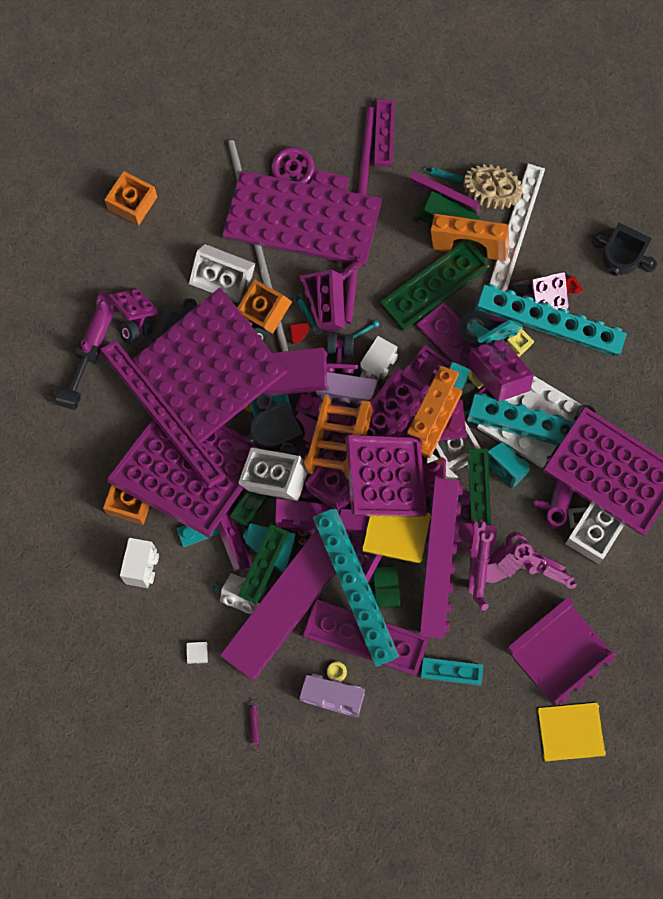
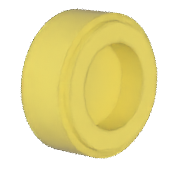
M333 662L327 668V676L330 680L333 679L341 682L347 675V669L341 662Z

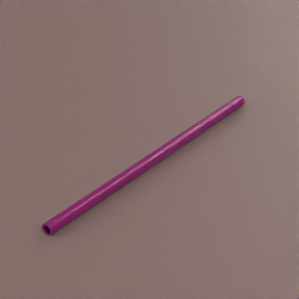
M368 107L366 111L357 194L366 195L371 156L376 111L373 107ZM358 269L349 275L347 279L344 305L345 324L347 322L352 324Z

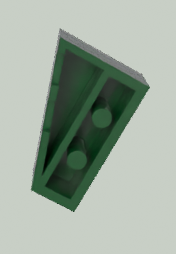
M432 191L420 202L413 221L418 222V220L427 222L429 223L428 227L432 228L435 214L479 220L480 216L470 209L459 206L457 202L444 198L442 194Z

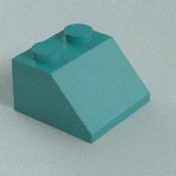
M502 442L488 451V466L512 489L529 474V464L523 458L520 459L515 455V451L511 446H506Z

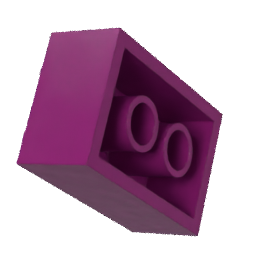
M503 339L470 349L467 366L498 402L531 390L534 373Z

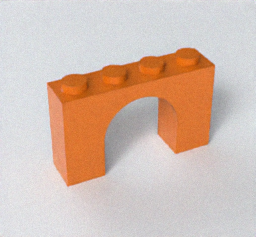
M440 214L434 215L431 228L433 250L449 252L453 249L454 240L469 239L477 241L487 248L488 259L506 261L509 249L508 224Z

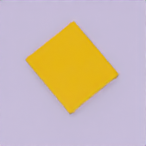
M427 513L425 517L370 516L362 551L421 564L431 513Z
M598 703L538 708L537 713L539 714L544 751L543 758L545 761L605 756L606 752L603 743Z

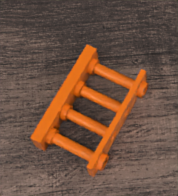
M440 366L407 432L409 435L420 439L421 455L427 458H431L462 394V389L453 387L459 372Z
M324 396L323 402L319 405L320 414L309 454L304 459V465L309 474L314 473L315 466L341 469L347 480H349L347 459L343 462L318 458L320 448L346 452L345 443L323 440L325 430L366 436L373 412L370 401L362 400L361 406L354 409L332 406L329 396ZM330 413L355 416L357 418L356 425L353 426L327 422Z

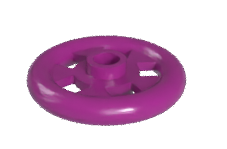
M288 147L281 150L272 162L273 177L289 180V176H297L296 182L306 184L312 178L315 169L311 155L299 147ZM289 155L291 159L284 163L282 159ZM298 155L304 158L302 163L296 159ZM292 166L297 167L294 171H291L290 168ZM284 167L286 174L280 175L279 169ZM302 167L307 168L305 175L300 174Z

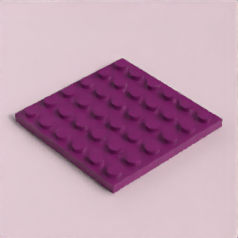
M221 287L133 359L146 378L200 444L287 373Z
M153 419L108 477V483L209 538L244 487L238 483L250 449L257 447L255 445L251 446L247 437L224 425L203 441L200 445L225 474L224 480L208 488Z

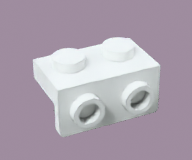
M231 573L222 588L220 602L242 610L245 613L252 614L261 603L267 587L264 588L257 605L238 597L245 578Z

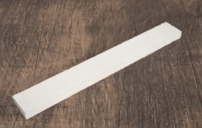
M527 164L521 183L523 185L522 195L519 202H516L508 224L509 249L506 261H496L489 283L498 286L499 290L505 291L508 288L545 168Z

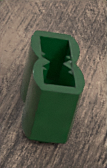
M397 566L376 568L370 578V584L375 586L373 596L378 608H400Z

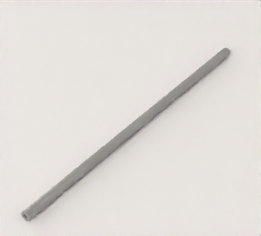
M230 140L228 141V147L238 181L242 169L235 141ZM254 245L263 284L272 289L262 246ZM280 321L275 329L281 352H288Z

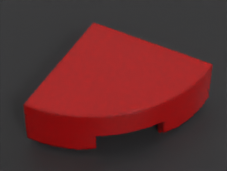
M574 275L566 279L567 293L579 294L583 292V288Z
M309 323L291 325L293 344L300 343L307 336Z

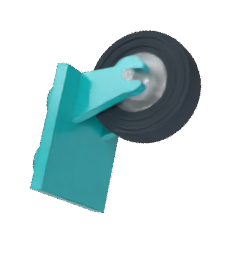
M478 310L467 313L462 318L459 327L463 339L474 345L488 344L500 339L504 340L507 337H514L523 328L521 324L512 320H508L494 328L491 317L485 312Z

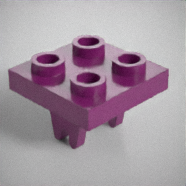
M425 344L403 372L421 384L430 387L440 366L450 369L452 363Z

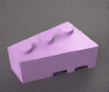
M327 372L329 390L316 391L319 399L324 400L326 395L329 396L330 401L333 403L357 409L361 406L362 400L371 402L380 389L377 380Z
M317 674L306 675L300 701L358 718L365 689L354 685L342 684V682L333 679L331 681L325 680Z

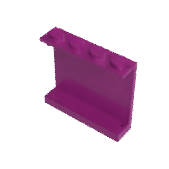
M569 597L507 648V651L554 706L558 702L561 705L570 698L568 694L573 689L575 692L579 691L585 685L583 681L588 677L593 679L600 673L598 668L603 664L607 667L615 660L613 656L617 653L616 650L612 652L572 607L574 602Z

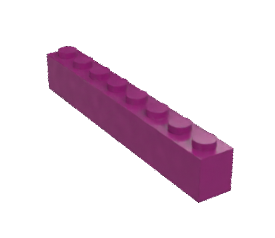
M435 475L420 636L444 639L445 633L449 632V621H446V614L451 612V601H448V594L453 592V582H450V574L455 572V562H452V554L456 555L457 543L454 542V535H458L459 523L455 522L456 515H460L461 503H457L458 495H462L463 483H459L458 477Z

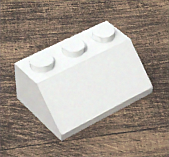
M205 244L197 250L189 284L211 293L221 287L230 300L240 303L252 278L255 263Z

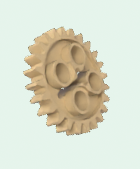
M483 164L482 168L480 166H476V169L471 168V171H467L463 182L465 193H469L468 197H474L473 200L480 201L479 205L486 204L487 208L490 205L494 209L497 206L503 209L504 205L510 208V205H515L516 202H519L523 191V185H520L521 181L517 180L518 176H512L513 172L507 173L506 168L500 170L499 166L493 168L492 165L487 167Z

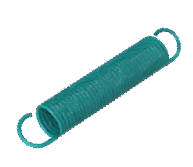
M432 167L430 175L463 184V176Z
M301 298L296 303L314 330L317 326L315 317L305 300Z

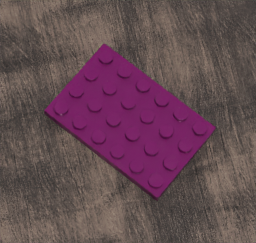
M585 407L543 472L644 537L663 508V456Z

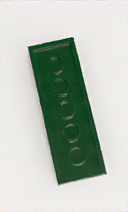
M465 239L382 300L380 305L404 332L443 301L445 302L488 270L490 264Z

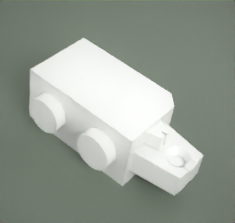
M377 336L360 363V377L374 379L377 382L380 378L384 379L389 371L387 367L390 363L394 364L398 358V354H396L397 346Z

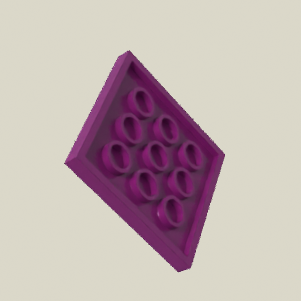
M348 435L345 437L352 516H427L419 438Z

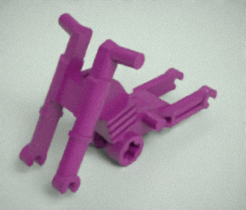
M473 519L472 526L474 529L472 546L470 547L469 581H467L466 585L481 610L486 611L489 608L483 599L485 583H495L507 576L511 577L519 568L528 570L530 574L542 573L566 585L569 589L577 586L575 581H573V576L564 570L565 566L534 551L525 537L518 531L508 534L506 545L502 543L489 557L490 542L493 540L494 535L491 530H488V535L486 536L484 533L486 523L483 519L480 520L479 525Z

